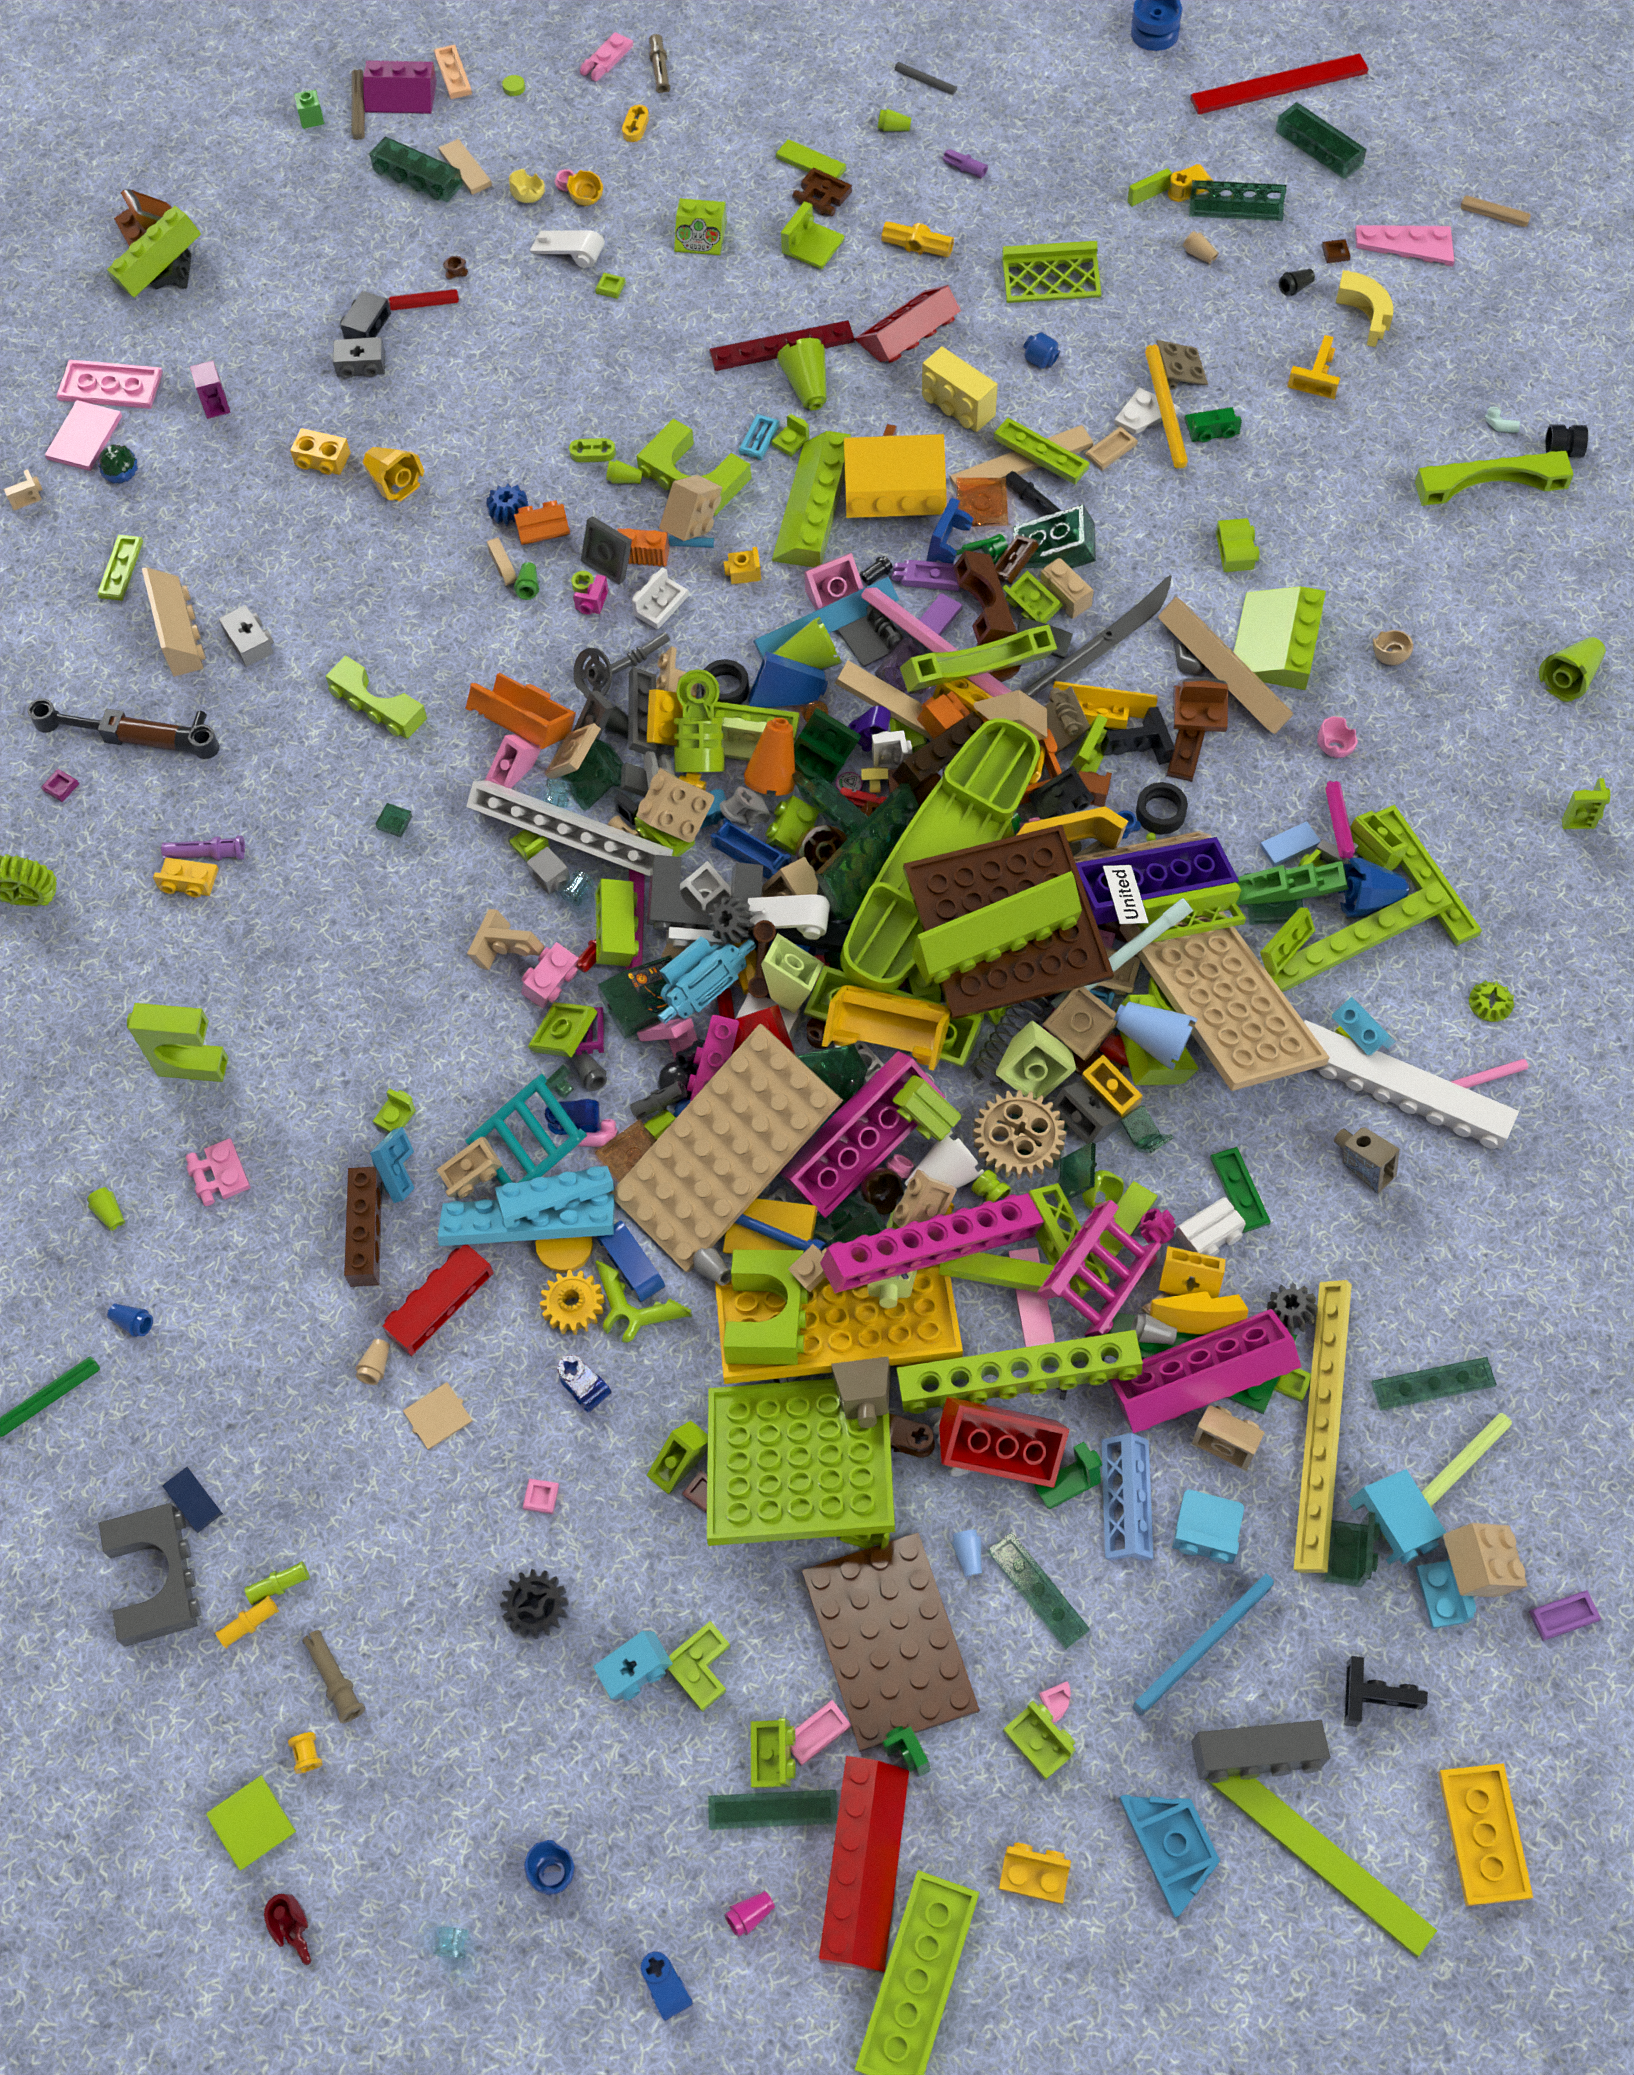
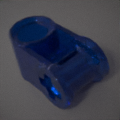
M581 1099L578 1101L559 1102L578 1130L581 1128L583 1131L591 1133L600 1131V1106L598 1101ZM547 1106L544 1114L548 1122V1129L556 1135H568Z
M568 1355L560 1360L557 1367L560 1382L572 1394L579 1405L583 1403L586 1406L584 1408L586 1412L590 1413L612 1393L605 1381L594 1373L578 1356ZM570 1369L571 1371H574L577 1369V1374L573 1375L572 1373H569L567 1375L566 1370Z

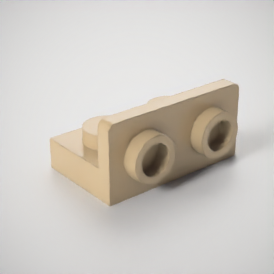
M917 1169L914 1176L909 1180L907 1190L901 1202L897 1204L892 1219L902 1228L913 1221L920 1223L928 1221L939 1214L945 1215L957 1189L950 1184L933 1179L924 1171Z

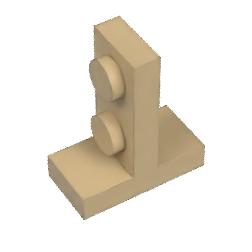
M488 909L467 955L479 968L489 970L497 953L540 956L545 946L531 931L510 930V923L498 910Z

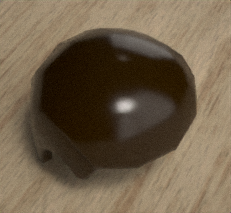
M874 1169L862 1181V1200L875 1214L886 1215L893 1212L897 1206L896 1201L898 1197L904 1194L901 1177L892 1169Z

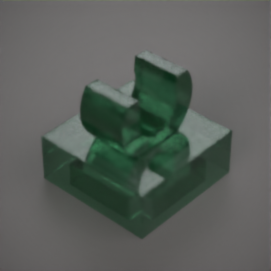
M387 803L375 825L378 830L401 838L413 816L410 810Z
M564 1064L545 1083L551 1092L555 1090L563 1099L574 1090L571 1084L565 1080L571 1072Z

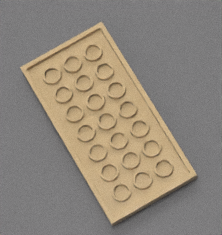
M1223 911L1218 913L1223 916H1226ZM1202 915L1195 917L1196 919L1201 920L1203 922L1212 921V919H1209ZM1181 921L1176 924L1180 927L1188 926V924ZM1121 924L1119 929L1128 942L1141 933L1137 924ZM1235 927L1153 942L1137 953V956L1175 1011L1198 1019L1196 1025L1189 1024V1026L1193 1027L1191 1034L1231 1091L1327 1065L1330 1057Z
M759 1024L610 1194H613L614 1200L685 1272L689 1273L694 1268L693 1257L695 1253L701 1248H712L843 1100L764 1025Z

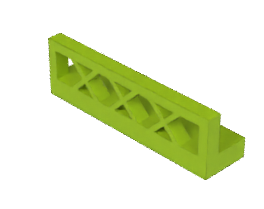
M1230 883L1142 900L1148 923L1136 924L1142 932L1159 919L1165 911L1184 898L1193 909L1189 915L1181 920V922L1188 924V926H1172L1151 943L1244 925L1246 917L1236 904L1241 889L1237 883ZM1229 910L1233 917L1228 918L1218 913ZM1202 915L1204 917L1212 919V921L1203 922L1201 920L1196 919L1195 917Z
M1059 1183L1028 1192L1044 1220L1035 1237L1049 1264L1053 1266L1057 1264L1081 1229ZM1054 1194L1058 1202L1057 1208L1048 1204L1044 1196ZM1058 1217L1068 1222L1071 1227L1070 1232L1059 1227L1057 1223ZM1092 1252L1088 1253L1084 1259L1085 1266L1108 1285L1110 1281L1097 1256ZM1077 1274L1073 1275L1068 1282L1070 1288L1081 1298L1088 1291L1094 1290Z

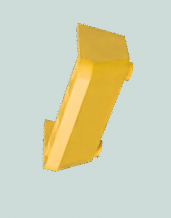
M845 985L840 988L830 1001L822 1046L828 1047L833 1040L835 1045L849 1047L851 1043L861 1040L912 1052V1056L917 1058V1063L929 1065L928 1070L934 1071L941 1057L951 1016L948 1007L940 1004Z

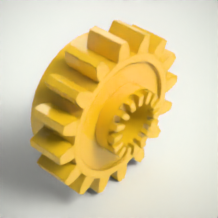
M568 1270L567 1277L564 1278L561 1274L557 1273V1281L555 1283L550 1280L547 1281L549 1291H541L542 1298L545 1300L540 1301L539 1305L541 1310H545L542 1313L544 1320H550L549 1324L552 1329L559 1326L561 1334H565L567 1330H572L573 1335H577L578 1329L581 1328L585 1332L589 1331L588 1325L590 1323L597 1324L596 1315L603 1314L604 1312L603 1307L600 1305L605 1303L604 1296L600 1294L602 1292L600 1284L594 1285L595 1280L592 1275L585 1279L584 1273L581 1270L577 1276H573L572 1271ZM571 1298L579 1299L576 1305H565Z

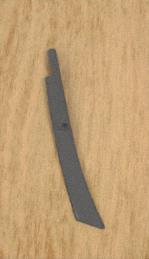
M1167 576L1130 611L1022 692L1032 698L1053 681L1065 682L1130 635L1160 611L1167 598L1172 576Z

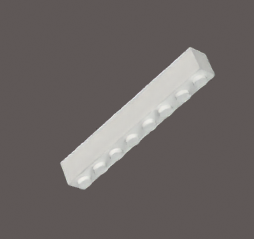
M473 781L466 807L650 876L651 860L654 855L672 856L673 849L491 781Z
M1307 1020L1304 1021L1330 1057L1327 1065L1314 1068L1323 1077L1330 1080L1335 1078L1341 1080L1352 1090H1364L1371 1093L1380 1102H1392L1399 1105V1108L1408 1114L1417 1113L1426 1117V1120L1433 1125L1439 1126L1443 1124L1452 1128L1459 1136H1471L1480 1140V1143L1487 1148H1499L1502 1150L1517 1118L1518 1110L1382 1052L1376 1051L1373 1055L1369 1056L1354 1040Z

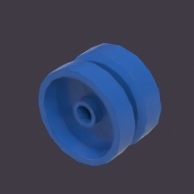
M1136 0L1133 7L1130 32L1133 42L1139 47L1150 51H1161L1172 47L1179 37L1183 9L1180 0Z

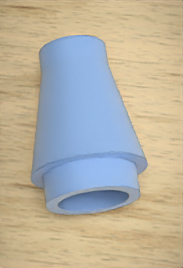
M972 1529L952 1534L954 1541L951 1544L963 1569L964 1577L982 1574L981 1536H978L977 1530Z

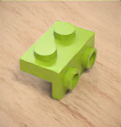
M1028 570L1010 588L1006 584L1002 587L1007 593L1005 596L1007 602L1014 608L1019 605L1024 610L1021 615L1025 619L1046 624L1063 607V604Z
M794 795L785 801H780L774 810L775 820L766 830L765 836L767 839L765 843L771 847L777 845L796 856L797 841L802 833L814 826L819 810Z
M1032 1700L1027 1705V1708L1003 1729V1732L1046 1781L1074 1756L1076 1749L1073 1745L1075 1741L1065 1729L1062 1728L1059 1731L1052 1723L1054 1718L1043 1704L1038 1706Z
M786 1718L750 1721L751 1788L791 1787V1779L796 1777L795 1759H791L790 1746H794L796 1740L795 1727L790 1726V1721Z

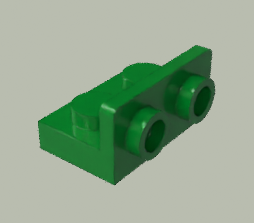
M1233 407L1186 414L1184 419L1192 442H1208L1211 439L1220 437L1232 438L1240 434L1242 424L1241 416L1235 415Z
M899 1726L886 1734L887 1739L882 1741L887 1756L901 1750L902 1757L910 1772L916 1770L920 1777L931 1771L929 1761L911 1726L906 1729L903 1726Z

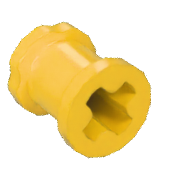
M314 1732L302 1733L288 1740L289 1747L293 1749L296 1762L294 1772L296 1774H302L320 1768L323 1765L322 1759L317 1756L314 1743L316 1735Z

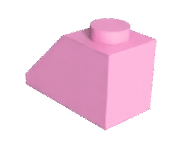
M517 734L505 735L485 781H491L511 789L534 766L541 749L536 744Z

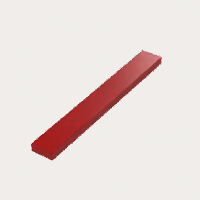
M1358 53L1193 93L1190 100L1197 114L1200 115L1368 74L1369 68L1361 54Z

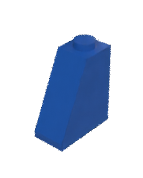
M766 651L748 696L749 706L766 708L817 703L819 696H824L828 686L824 670Z

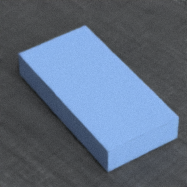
M1304 822L1261 842L1260 848L1273 867L1316 848L1321 841L1309 823Z

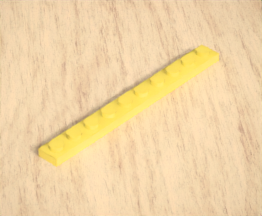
M1347 1280L1319 1282L1318 1313L1316 1315L1294 1570L1299 1573H1327L1352 1287V1284Z

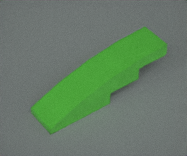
M1342 861L1316 868L1313 863L1287 870L1284 865L1239 876L1237 884L1241 892L1236 904L1291 901L1347 890L1349 887L1345 866Z

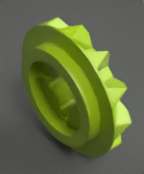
M1485 980L1479 985L1476 984L1469 995V1005L1473 1013L1489 1022H1498L1506 1019L1515 1006L1513 1001L1514 995L1510 994L1508 986L1503 987L1498 981L1487 982ZM1494 992L1495 1000L1498 1002H1495L1492 1008H1489L1490 1004L1487 998Z

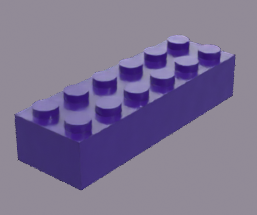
M1217 837L1076 863L1097 925L1119 921L1103 866L1131 865L1141 900L1239 882Z

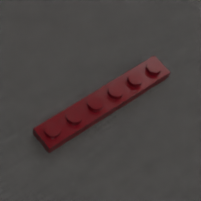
M849 320L710 348L709 351L714 370L720 371L778 359L777 355L785 345L789 344V347L797 345L796 340L819 339L826 349L854 343V335Z

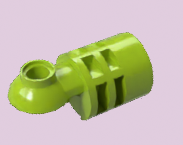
M690 670L682 675L676 689L678 700L683 709V718H674V724H677V733H674V739H677V747H674L675 772L725 771V750L722 747L724 733H722L721 726L724 723V718L714 717V705L718 701L720 693L718 681L706 670ZM696 683H700L705 690L704 695L699 699H695L690 692L691 687Z

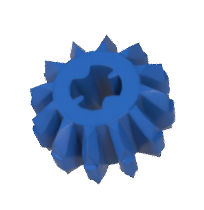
M507 483L506 487L498 485L497 490H490L489 497L486 498L488 514L491 519L494 518L497 525L503 520L506 526H508L511 520L516 524L514 514L519 513V508L529 506L526 493L520 490L518 485L511 488L509 483Z

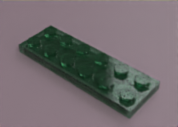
M909 783L899 784L815 873L837 920L847 919L864 900L869 888L874 884L892 850L919 810L920 806Z

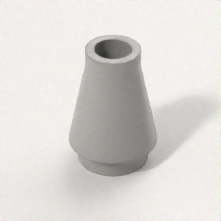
M701 1248L695 1253L693 1262L698 1273L716 1281L719 1285H726L732 1279L731 1271L716 1249Z
M1146 1313L1143 1316L1136 1314L1131 1326V1330H1136L1138 1342L1173 1345L1177 1335V1328L1171 1327Z

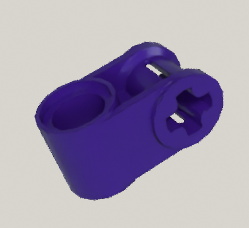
M873 706L848 725L850 729L861 735L857 744L861 746L864 752L872 750V735L888 731L891 713L883 706Z

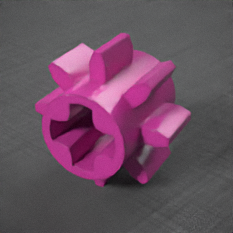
M1151 1209L1141 1218L1142 1224L1139 1225V1228L1142 1232L1140 1234L1147 1243L1154 1240L1164 1244L1174 1236L1176 1224L1173 1221L1175 1219L1167 1209L1162 1213L1159 1209Z

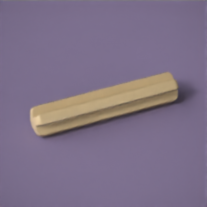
M1468 195L1464 196L1461 203V209L1523 227H1527L1531 214Z

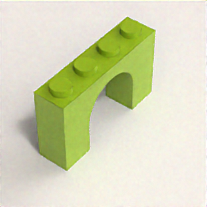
M673 418L636 455L638 469L643 471L642 476L647 479H654L664 490H671L673 481L691 477L679 472L675 468V464L694 445L693 430ZM730 453L712 472L701 476L722 487L720 493L721 502L718 508L715 509L714 516L752 479L751 464L733 453Z
M134 1003L133 1011L127 1017V1029L133 1035L135 1042L141 1048L143 1055H145L158 1077L223 1082L229 1057L223 1046L203 1045L209 1020L202 1008Z
M733 1250L731 1267L733 1291L771 1292L783 1298L787 1304L780 1314L767 1321L726 1322L723 1346L726 1364L798 1365L799 1353H804L805 1338L804 1335H800V1329L806 1328V1310H802V1304H808V1290L804 1288L788 1268L804 1254V1250Z

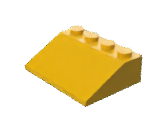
M944 434L844 437L846 518L943 514L947 506Z

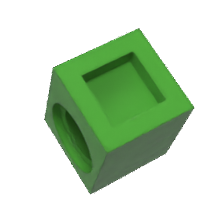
M316 89L295 93L294 97L302 129L324 125Z

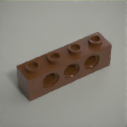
M375 1167L348 1168L344 1276L350 1287L379 1285L382 1178Z

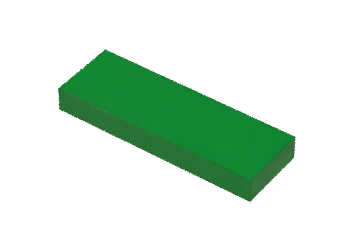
M1238 1147L1212 1154L1210 1159L1226 1196L1234 1210L1245 1221L1243 1233L1270 1225V1218Z

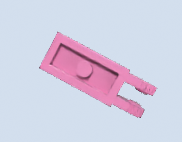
M614 32L589 59L584 61L580 67V74L586 76L594 68L591 78L597 82L633 47V40Z

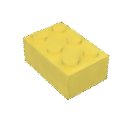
M943 346L922 363V395L928 403L936 404L945 415H952L959 420L964 428H971L976 433L996 416L998 387L996 382Z

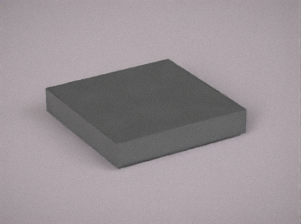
M592 516L587 519L581 561L616 583L621 584L626 578L632 539Z

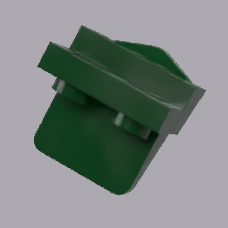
M816 707L794 743L795 770L802 781L817 783L829 781L832 783L860 740L861 735Z

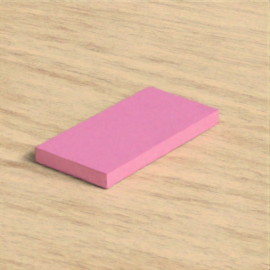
M69 360L56 397L58 401L76 402L78 400L91 404L151 409L163 371L160 367Z

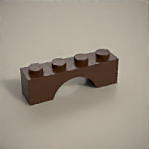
M965 550L953 566V570L959 587L970 592L982 606V613L972 625L978 645L988 644L1017 634L991 555Z

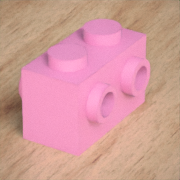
M557 942L551 949L546 947L538 958L540 963L536 968L530 967L521 979L523 981L521 994L541 1008H544L549 1001L553 1003L562 992L560 987L565 981L570 982L577 974L579 969L576 968V964L579 958Z

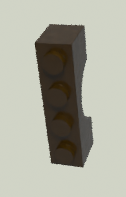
M973 711L905 759L891 776L908 796L949 764L984 722Z

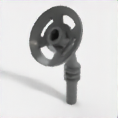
M664 632L644 646H637V650H631L632 653L628 652L627 657L613 664H610L608 657L600 649H584L579 653L574 663L573 675L577 689L583 693L585 698H588L591 691L583 680L587 678L589 683L594 686L592 691L598 690L605 696L610 689L612 675L632 665L637 666V662L641 663L642 659L646 660L647 655L670 641L669 636ZM590 656L591 659L586 663L585 669H583L586 659ZM599 656L604 660V662H605V664H606V667H605V665L599 660Z

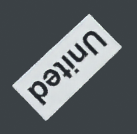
M1103 866L1119 923H1148L1132 866Z

